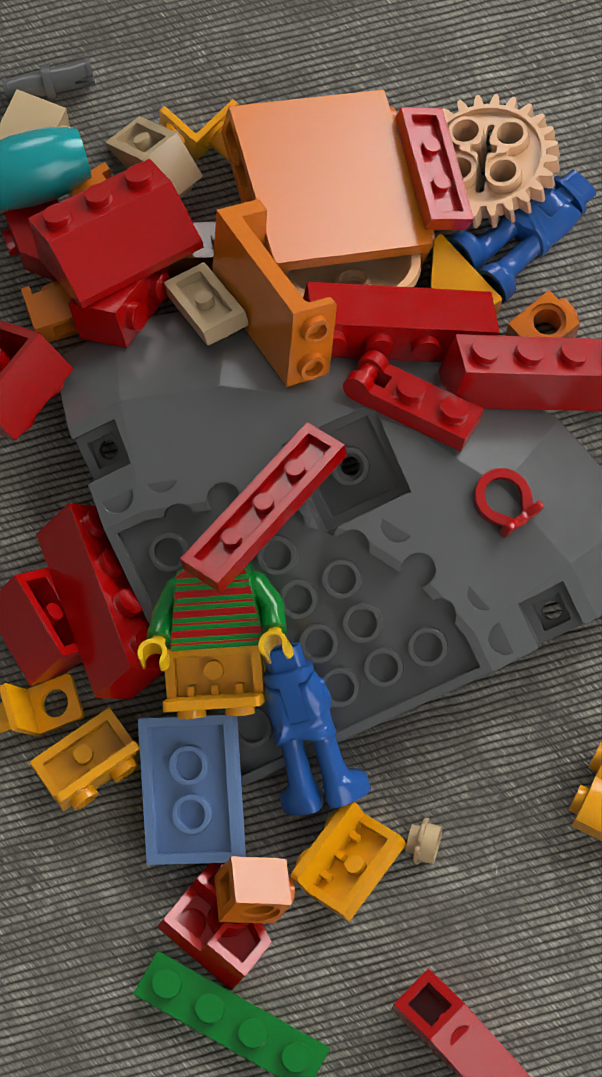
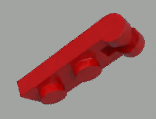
M376 350L366 351L357 363L358 370L352 371L343 383L345 394L352 400L460 452L479 425L484 412L483 408L389 364L384 354Z

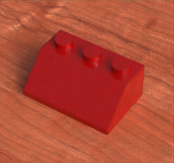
M150 158L139 164L132 165L127 170L99 184H94L86 190L58 204L51 205L44 211L28 218L40 261L81 309L204 248L203 241L172 181Z

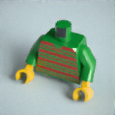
M248 563L222 593L214 590L182 568L177 571L176 577L167 581L152 610L147 640L143 641L138 648L140 665L142 669H145L147 658L152 654H160L161 671L167 670L170 666V657L166 646L170 642L171 651L258 645L260 653L269 664H271V650L277 645H282L284 655L287 659H290L294 654V650L285 636L287 627L283 598L265 574L254 570L252 563Z

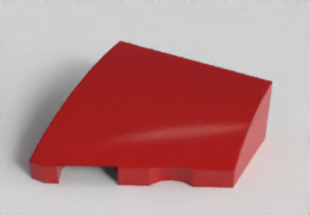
M209 863L158 924L157 928L232 991L248 974L272 942L262 923L219 922L214 876L225 863Z

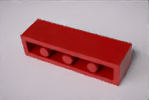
M307 282L303 296L306 302L332 297L337 304L331 358L361 359L366 351L376 350L384 354L388 360L442 362L456 334L499 336L500 333L492 292Z
M456 334L438 370L443 390L483 409L602 411V339Z
M68 503L36 536L95 697L133 699L164 672L161 671L159 665L161 655H150L146 660L145 669H142L138 658V648L143 641L147 640L149 623L142 610L143 608L139 604L105 533L96 506Z

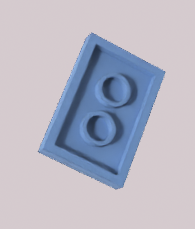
M223 713L206 714V717L196 719H177V716H155L138 719L147 865L226 863L231 856L246 857L237 716H226Z

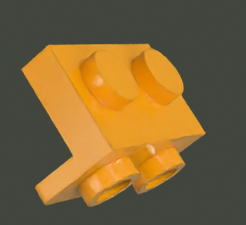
M258 645L171 651V647H167L170 666L165 670L167 699L162 702L163 712H177V719H196L206 717V710L225 708L226 716H245L254 714L255 707L261 706L265 702L264 680L262 677L265 672V664Z
M108 707L29 761V763L61 810L64 812L72 806L76 811L91 803L99 795L96 789L110 779L117 783L134 773L139 767L137 761L140 759L141 748L135 740H132L111 708Z
M356 802L341 806L330 814L323 831L311 847L304 850L298 857L295 868L291 873V878L305 894L350 922L407 843L401 835L366 815Z

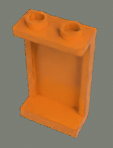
M259 199L216 210L213 273L245 310L249 323L248 326L244 327L286 387L329 374L337 309L335 301L332 297L306 302L266 250L264 244L267 209Z

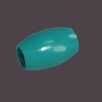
M45 127L31 129L0 140V210L29 208L54 201L71 193L92 178L85 149L77 128Z

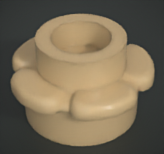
M424 818L421 826L412 824L409 832L406 853L414 854L413 862L416 865H419L420 861L434 864L438 853L443 827L429 823L430 818Z

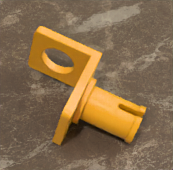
M232 99L197 133L192 131L166 106L159 110V123L161 126L178 133L188 152L196 161L212 148L229 161L221 131L229 106L239 104Z
M70 674L61 675L28 689L8 683L0 685V695L2 698L0 703V733L12 730L38 737L84 718V711L75 681ZM53 690H62L68 698L67 709L59 717L48 715L44 706L47 695Z

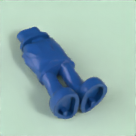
M572 169L562 178L555 176L554 188H544L545 201L538 202L531 199L532 213L530 214L523 212L519 208L515 210V222L511 223L505 215H502L497 227L490 228L479 237H475L473 234L463 230L454 233L447 239L501 296V304H504L516 292L515 278L536 256L542 258L555 243L563 238L586 212V203L596 196L595 188L578 171ZM512 238L521 241L498 262L489 263L484 267L489 259Z
M300 642L290 643L294 650V654L290 659H287L284 655L282 645L271 650V664L265 660L267 671L263 673L262 677L264 680L265 702L274 731L275 745H281L287 771L288 785L280 792V802L284 813L306 815L315 813L322 808L324 796L319 783L312 774L303 740L313 741L329 808L345 806L369 793L371 786L367 774L362 769L347 768L335 735L337 730L330 713L332 708L331 694L325 684V680L319 677L313 669L312 661L305 660Z

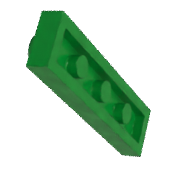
M157 951L133 993L140 1000L276 1077H316L330 1051L328 1046L160 951Z

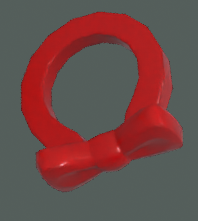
M495 468L486 472L476 483L473 492L474 506L478 514L488 523L501 527L499 533L503 538L511 535L519 527L525 526L531 518L538 515L544 508L543 502L540 500L535 503L533 502L532 492L526 479L518 472L508 468ZM504 479L517 487L521 497L520 507L522 510L519 516L512 518L495 512L489 507L485 500V490L490 482Z

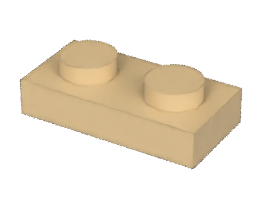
M205 262L163 282L167 296L207 346L249 325L245 310Z

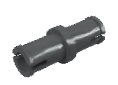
M89 57L83 60L51 68L49 63L40 65L39 71L11 78H2V85L9 106L17 89L39 98L47 96L48 100L58 98L57 93L90 85L94 86L95 80Z

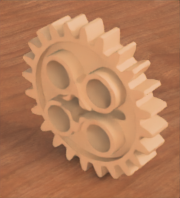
M494 94L490 104H483L480 95H476L474 106L469 108L462 100L457 101L458 112L455 114L444 108V115L461 175L465 177L463 182L474 217L472 222L474 228L479 227L483 218H489L490 224L495 228L498 225L499 216L505 215L513 223L515 222V210L519 208L523 212L530 214L532 213L531 199L538 202L545 201L544 188H554L553 174L560 171L558 161L560 152L558 141L555 139L553 126L547 127L546 118L543 113L534 116L533 107L530 103L518 110L516 97H512L506 105H500L498 94ZM493 129L492 135L490 136V146L492 153H488L487 155V135L488 131ZM485 167V188L483 192L479 193L483 182L481 169Z

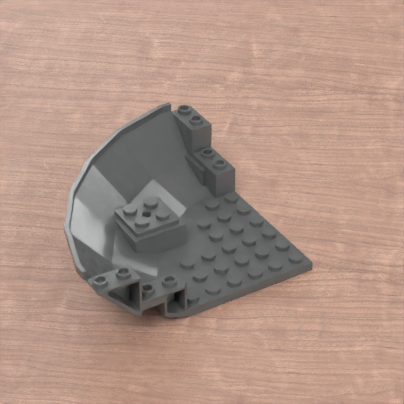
M181 312L151 316L145 327L137 334L127 348L89 341L61 355L74 368L65 379L64 386L60 391L67 426L72 440L75 439L93 476L94 481L89 483L88 486L105 533L139 604L143 608L142 610L148 623H150L152 610L167 581L176 577L177 571L183 568L180 558L306 422L345 444L346 457H354L359 461L360 469L355 475L346 474L342 469L341 462L249 562L253 564L255 571L265 574L283 598L287 627L285 636L290 643L300 642L305 660H311L315 672L325 680V684L331 694L332 708L330 713L337 730L335 734L337 743L492 673L537 650L541 643L602 616V467L561 421L545 410L484 409L479 425L460 452L349 398L343 390V383L352 371L358 370L357 363L360 359L331 358L329 374L286 387L245 328L207 346ZM388 360L389 364L443 389L438 371L442 362ZM106 441H112L117 445L118 452L113 459L107 458L103 453L102 448ZM495 468H508L518 472L526 479L532 492L533 502L535 503L540 500L544 505L543 510L538 515L531 518L525 526L519 527L506 538L500 536L499 531L501 527L488 523L478 514L473 501L476 483L486 472ZM502 479L494 480L487 485L485 500L491 509L512 518H516L522 513L520 493L514 484ZM554 601L560 605L562 612L557 618L552 619L544 615L543 606L547 602ZM264 660L265 672H266V671H267V667H266V663H265V660ZM266 702L261 706H256L254 714L237 716L242 786L286 767L281 745H275L274 731L268 715ZM225 708L206 710V714L225 713ZM303 740L307 757L316 753L313 741Z

